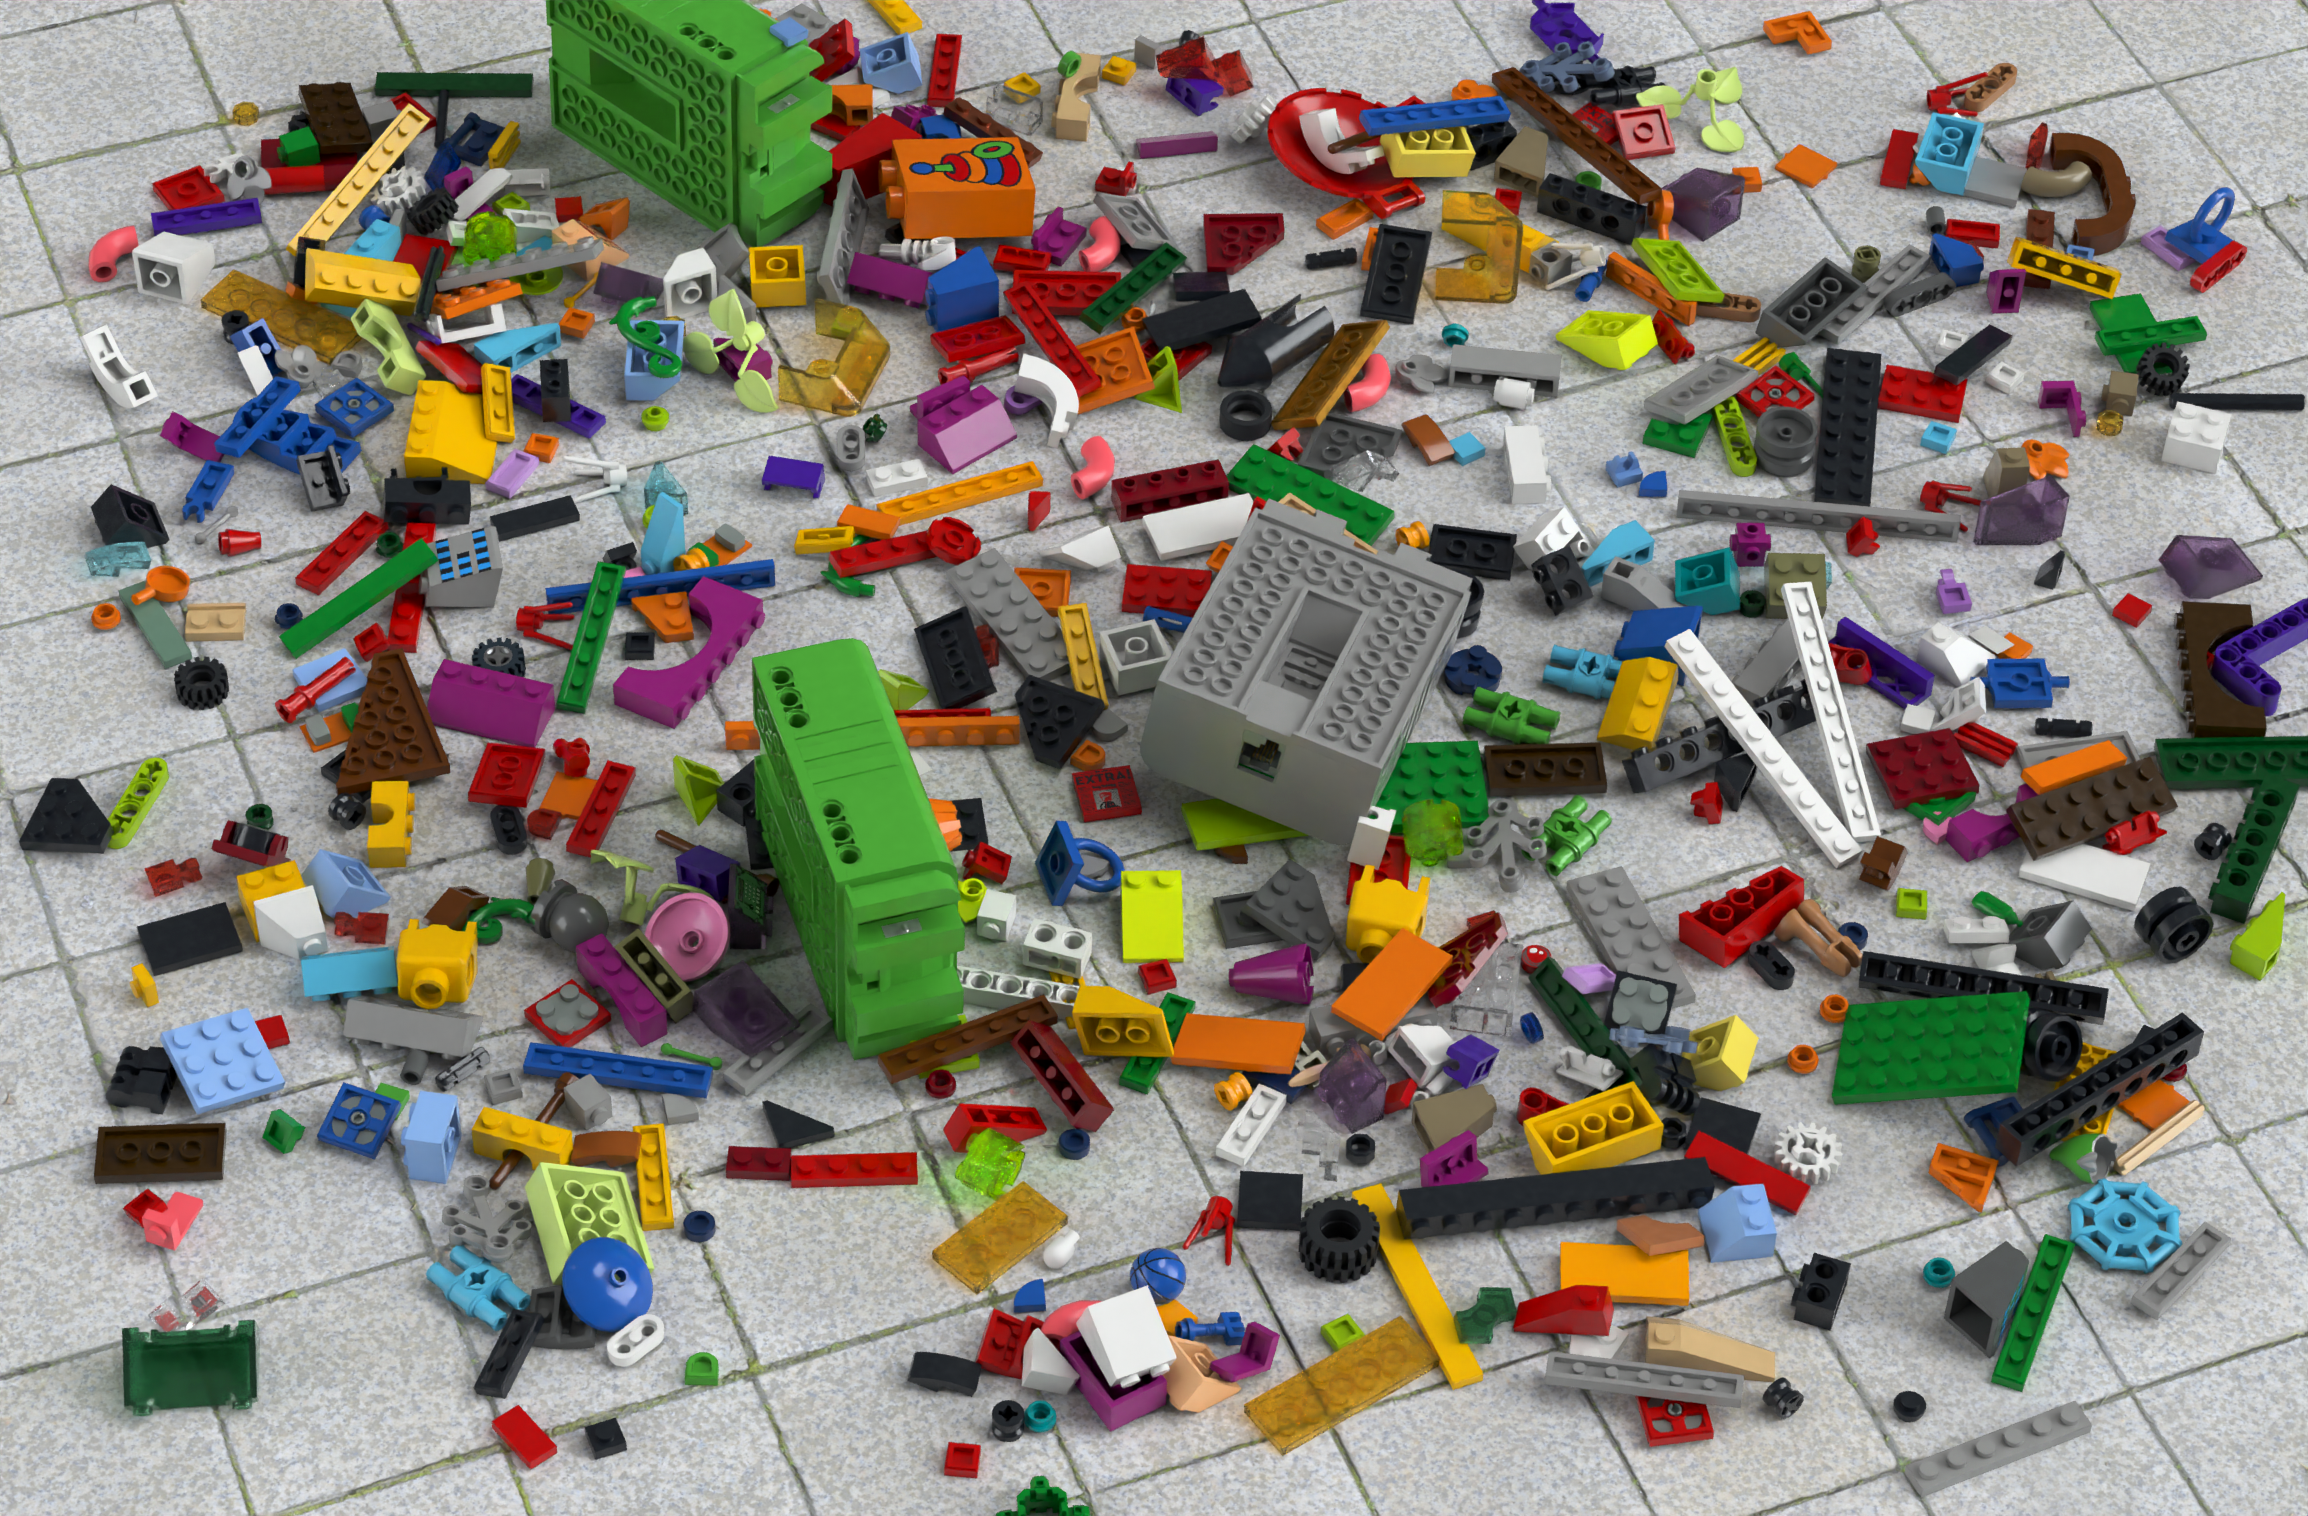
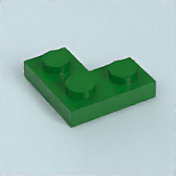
M1703 413L1687 424L1679 422L1678 425L1652 418L1643 435L1642 444L1695 458L1710 428L1713 415Z

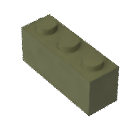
M639 928L614 946L621 957L664 1007L666 1013L675 1024L700 1005L689 987Z

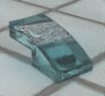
M125 542L107 545L88 551L84 556L91 576L119 577L121 568L149 569L152 561L145 542Z

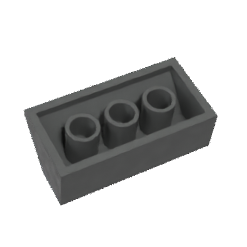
M1824 257L1763 310L1755 333L1762 338H1768L1770 344L1776 343L1777 348L1805 345L1867 291L1868 286Z

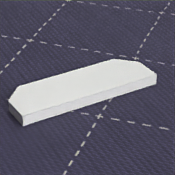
M504 168L487 171L455 199L459 208H457L458 211L454 214L453 219L463 222L513 179L512 175Z

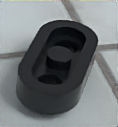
M504 805L494 807L490 813V819L498 849L508 855L521 853L527 847V834L519 809L514 806Z

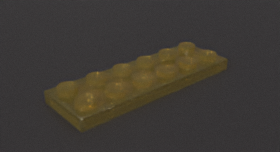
M234 269L200 300L201 308L221 317L233 310L245 312L249 317V325L264 318L277 342L293 349L298 345H306L314 350L316 359L329 365L332 364L339 353L350 351L362 339L358 335L352 321L314 304L295 299L287 292Z
M1400 1315L1244 1404V1413L1279 1453L1284 1456L1439 1366L1440 1358Z

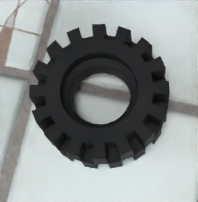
M436 188L434 192L431 190L428 192V195H423L420 201L414 203L415 206L410 207L407 218L421 235H427L428 233H434L435 229L439 230L442 228L443 224L446 225L449 222L448 220L452 219L455 216L454 214L457 213L459 205L446 188Z
M2157 343L2153 344L2151 348L2148 347L2140 358L2136 367L2137 374H2139L2138 379L2142 378L2139 384L2142 387L2147 385L2146 391L2149 393L2154 389L2156 390L2154 395L2159 396L2163 391V395L2168 396L2170 392L2176 393L2186 380L2190 364H2186L2188 361L2187 356L2181 357L2183 353L2181 349L2177 352L2174 350L2175 345L2171 344L2169 348H2166V343H2161L2160 346ZM2161 362L2168 365L2172 370V375L2167 377L2158 374L2153 368V364Z
M204 656L203 661H200L199 657H194L195 662H191L188 659L185 661V666L180 664L178 671L174 673L177 698L179 701L181 700L182 705L186 706L189 704V709L193 710L196 706H199V710H204V706L208 705L209 709L214 708L215 702L220 705L223 703L222 698L226 699L228 697L229 682L227 670L223 663L219 664V661L215 658L210 662V657ZM199 681L210 682L206 685L201 686L193 685L194 683Z

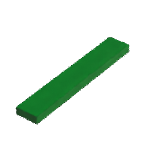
M422 538L281 634L279 638L293 657L297 659L438 561L436 555Z
M597 562L557 699V709L582 714L586 713L626 574V566Z
M2047 1234L2044 1235L1993 1372L1992 1383L2020 1392L2023 1391L2071 1260L2075 1243Z

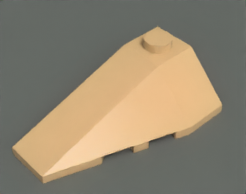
M1646 1316L1645 1363L1744 1375V1380L1775 1381V1352L1680 1319Z

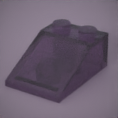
M2049 475L1981 501L1973 542L1975 545H2041L2048 541H2054L2062 536L2070 495Z
M2176 535L2158 559L2165 568L2166 574L2176 581L2181 587V592L2190 599H2210L2260 581L2263 577L2232 538Z
M743 960L694 991L692 1011L711 1032L750 1058H753L800 1027L799 1021Z

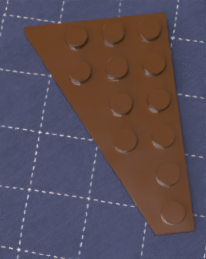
M402 648L376 653L373 656L371 670L367 676L366 688L361 696L358 714L354 720L353 732L349 737L345 759L342 761L338 782H336L337 796L344 792L353 794L372 790V782L375 781L411 782L450 773V763Z

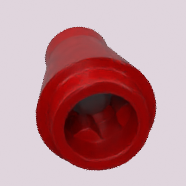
M225 529V532H219L218 546L220 554H227L230 557L250 550L261 549L260 532Z

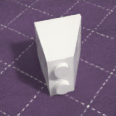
M168 232L158 234L132 251L139 293L187 305L216 264L212 243Z
M1148 1285L1088 1306L1076 1322L1082 1337L1110 1387L1121 1384L1122 1388H1126L1140 1381L1139 1377L1151 1373L1152 1377L1165 1374L1170 1371L1169 1366L1177 1358Z

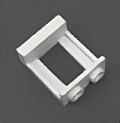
M500 303L483 307L486 320L484 322L443 329L441 315L430 314V321H426L427 331L441 339V343L507 330L502 304Z

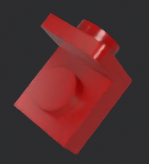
M1129 161L1124 171L1104 166L1095 182V191L1126 196L1129 189L1135 187L1137 181V173H1134V162Z
M980 841L973 851H967L962 861V866L965 867L963 879H970L976 872L1003 884L1008 876L1012 856Z

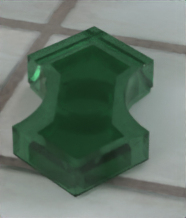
M1480 1287L1477 1294V1304L1468 1310L1456 1311L1453 1319L1460 1343L1491 1344L1494 1327L1502 1322L1515 1319L1517 1309L1511 1288Z

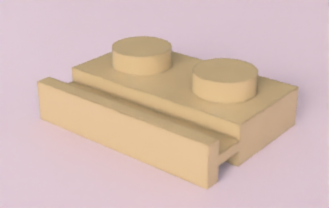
M246 603L187 604L186 642L244 640Z

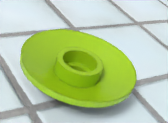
M559 266L511 276L509 280L520 283L523 294L543 295L554 291L561 285L563 270Z

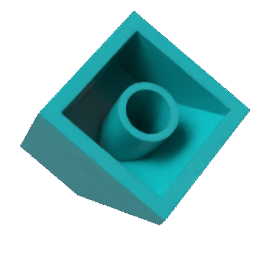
M1730 547L1675 560V598L1677 602L1687 606H1702L1703 612L1710 615L1728 613L1740 609V571Z

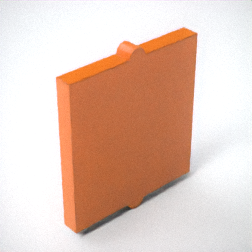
M1799 144L1790 153H1785L1784 158L1775 165V170L1814 188L1823 179L1828 178V174L1837 167V162Z
M557 771L539 807L540 812L560 816L561 819L570 818L578 820L598 780L585 777H571Z
M2159 1079L2117 1106L2132 1116L2134 1122H2140L2146 1128L2153 1131L2190 1101L2175 1091L2173 1085H2167Z

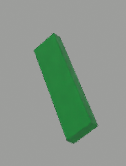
M2198 316L2096 331L2094 339L2103 355L2109 356L2146 350L2156 343L2158 346L2161 343H2166L2167 347L2171 344L2179 345L2205 341L2207 332Z
M1167 992L1159 1008L1163 1010L1174 1048L1186 1013L1193 1014L1196 1001ZM1131 1056L1119 1077V1085L1148 1095L1168 1057Z

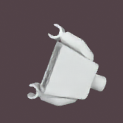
M1409 1023L1399 1026L1397 1031L1386 1037L1387 1040L1385 1042L1375 1040L1369 1044L1368 1048H1370L1375 1065L1385 1063L1387 1061V1051H1389L1420 1089L1426 1087L1427 1090L1425 1092L1417 1091L1414 1093L1411 1099V1108L1413 1107V1102L1440 1095L1453 1082L1454 1079L1444 1072V1066H1450L1453 1070H1458L1460 1067L1457 1060L1451 1059L1446 1054L1448 1047L1459 1040L1453 1041L1440 1026H1420Z

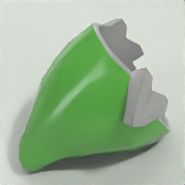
M2082 1134L2059 1144L2051 1150L2049 1156L2052 1160L2061 1162L2080 1180L2097 1184V1180L2106 1178L2111 1161L2115 1162L2117 1158L2115 1152L2117 1143L2112 1142L2105 1134Z

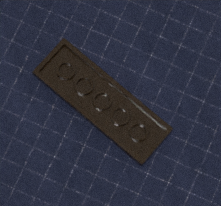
M2147 757L2012 804L2006 809V812L2033 861L2104 837L2110 827L2126 820L2131 822L2132 827V818L2148 810L2157 812L2160 817L2174 812L2178 805L2152 758Z

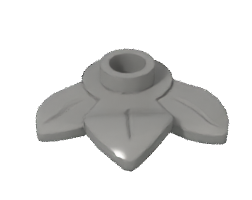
M248 155L241 156L234 162L232 167L233 174L228 178L229 198L231 201L243 195L246 199L258 198L260 206L264 200V189L271 188L270 175L264 168L258 166L253 157Z
M298 345L293 349L292 353L277 350L275 353L277 366L287 372L288 379L299 382L301 389L307 388L313 383L314 379H323L328 374V365L316 361L314 350L306 345Z
M1412 355L1408 360L1398 361L1395 366V376L1400 382L1408 385L1412 384L1417 390L1426 393H1434L1433 383L1448 379L1446 371L1441 366L1433 364L1432 358L1426 355Z

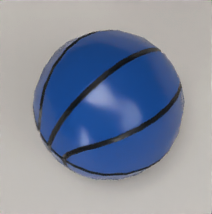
M1148 1249L1139 1254L1130 1269L1131 1286L1133 1290L1148 1285L1155 1304L1168 1303L1176 1299L1185 1287V1266L1178 1255L1168 1249Z

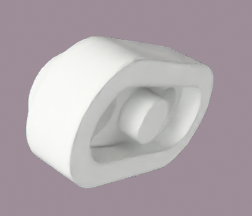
M652 1314L637 1317L609 1339L607 1343L609 1360L621 1367L630 1366L663 1341V1321Z

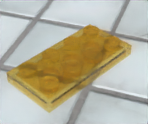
M1022 1181L932 1251V1259L978 1295L1068 1224V1216L1026 1182Z

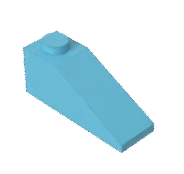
M551 323L494 333L474 344L475 359L482 365L488 363L510 367L512 373L560 347V325L558 323Z
M663 491L658 494L641 547V567L646 575L675 572L673 566L674 559L682 554L686 555L683 505Z
M1636 520L1612 529L1582 565L1581 570L1589 587L1603 582V574L1615 556L1638 565L1652 561L1655 540Z

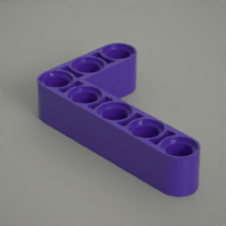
M2308 598L2298 601L2216 648L2211 675L2242 703L2264 707L2265 716H2271L2276 713L2282 687L2260 665L2308 639Z

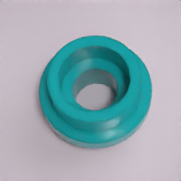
M1457 323L1447 325L1442 329L1443 341L1449 347L1464 345L1469 338V332Z
M1933 1258L1923 1269L1924 1280L1936 1288L1950 1286L1952 1278L1955 1277V1270L1951 1262L1945 1258Z
M1035 1401L1024 1412V1423L1032 1431L1046 1432L1056 1424V1411L1046 1401Z

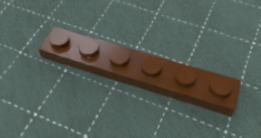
M1043 994L879 1054L878 1064L890 1083L894 1084L1011 1041L1028 1020L1047 1026L1057 1024L1058 1015Z

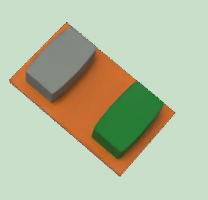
M725 523L715 530L714 536L704 543H696L688 551L693 548L702 550L708 558L709 567L727 565L750 549L752 544L745 540V536Z
M356 702L342 706V712L322 718L320 714L305 719L306 724L299 726L313 753L349 740L353 732L355 717L358 714L359 706Z

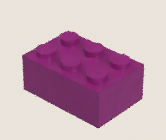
M1080 1331L1060 1340L1061 1355L1080 1375L1075 1385L1110 1432L1166 1405L1167 1380L1163 1375L1152 1377L1151 1373L1139 1377L1140 1381L1132 1386L1122 1388L1121 1384L1110 1387Z

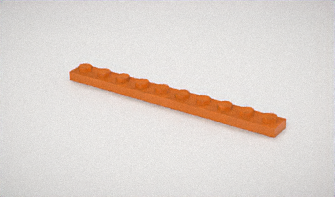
M1019 716L897 718L907 746L1020 744ZM725 721L726 750L760 749V737L753 721Z

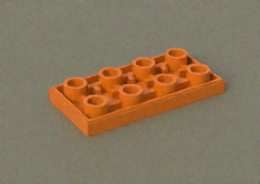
M1402 928L1333 1003L1331 1013L1382 1041L1452 964L1453 956Z
M1186 1013L1173 1048L1174 1055L1171 1057V1062L1174 1065H1186L1188 1067L1198 1066L1291 1075L1306 1032L1305 1023Z

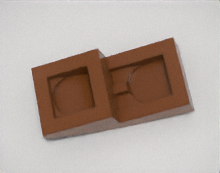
M1427 414L1401 424L1413 448L1419 447L1428 466L1453 458L1455 454L1453 447L1438 425Z
M598 1131L575 1135L571 1161L576 1166L581 1167L605 1160L610 1168L638 1161L642 1135L639 1132Z

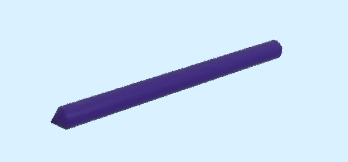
M411 322L407 324V328L436 345L441 344V339Z

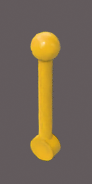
M596 272L593 279L572 297H566L564 299V306L566 308L574 307L575 301L595 283L603 281V273Z

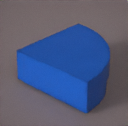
M1657 471L1647 475L1640 483L1639 496L1667 497L1666 471Z
M1043 1279L1028 1282L1019 1289L1014 1299V1313L1046 1311Z

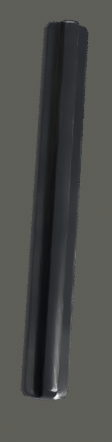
M433 246L428 255L413 311L414 320L418 323L420 321L426 322L430 315L437 289L436 280L440 277L445 258L442 246L438 248Z
M2171 393L2169 397L2171 409H2175L2177 401L2212 410H2303L2305 407V396L2303 394Z

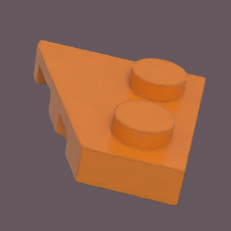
M686 592L631 598L632 609L635 612L639 611L645 617V623L651 629L656 630L658 636L665 643L694 640Z
M1938 1143L1928 1173L1976 1211L1982 1213L1999 1161Z

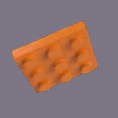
M497 279L454 288L452 292L444 295L443 292H436L430 314L441 315V318L448 320L523 293L520 283L512 282L509 279Z
M1134 326L1076 346L1097 374L1102 387L1078 398V415L1155 389Z

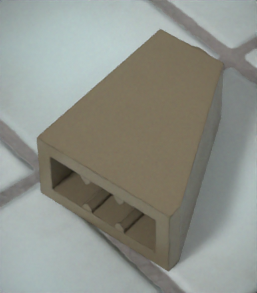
M1524 126L1495 160L1494 181L1538 198L1539 187L1544 182L1548 135Z
M2025 447L1997 448L1983 474L1993 516L2021 515L2030 470Z
M1479 1084L1468 1089L1464 1088L1413 1102L1412 1124L1428 1153L1467 1130L1471 1131L1478 1138L1492 1127L1493 1116L1497 1112V1105L1493 1095H1488L1484 1085Z

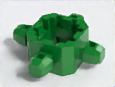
M1034 1476L1030 1481V1489H1024L1017 1495V1511H1012V1509L997 1512L996 1516L1030 1515V1510H1036V1513L1047 1512V1509L1052 1508V1513H1058V1516H1090L1089 1507L1085 1505L1068 1507L1067 1493L1059 1487H1050L1049 1481L1045 1476Z

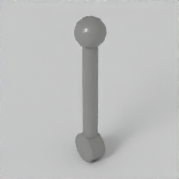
M229 506L225 515L203 533L199 532L195 535V541L197 543H204L206 537L230 517L233 518L238 515V508L236 506Z

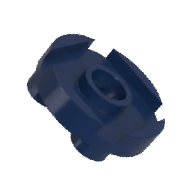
M1474 645L1470 649L1455 652L1451 655L1445 667V683L1459 695H1463V692L1472 693V698L1478 686L1495 692L1502 679V665L1500 661L1481 645ZM1469 671H1476V672H1478V675H1475L1474 673H1468V672H1469Z

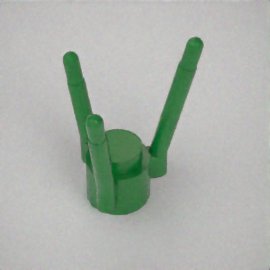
M1795 352L1784 355L1779 361L1780 369L1797 381L1804 377L1823 398V389L1809 375L1811 370L1800 360Z

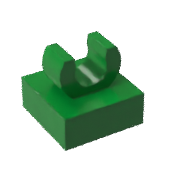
M281 1109L271 1111L262 1138L285 1154L293 1151L296 1141L302 1139L306 1127L299 1124Z

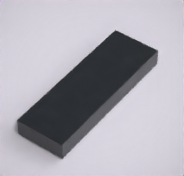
M571 495L490 516L491 526L496 527L499 542L580 521L579 511Z
M512 1310L473 1387L477 1394L502 1399L506 1398L545 1321L541 1313Z

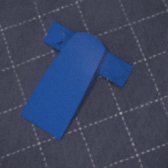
M275 376L257 397L246 402L237 411L233 423L214 443L218 453L240 458L249 449L260 457L299 475L296 463L297 456L325 451L327 445L333 444L335 452H339L343 464L341 472L343 473L362 449L360 442L336 437L334 428L310 423L308 414L284 410L301 391L299 382Z

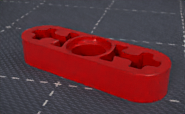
M2235 240L2231 241L2195 270L2190 279V286L2201 293L2207 291L2240 265L2246 256L2247 247Z

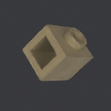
M2111 370L2109 384L2103 385L2101 401H2106V413L2133 415L2139 374Z

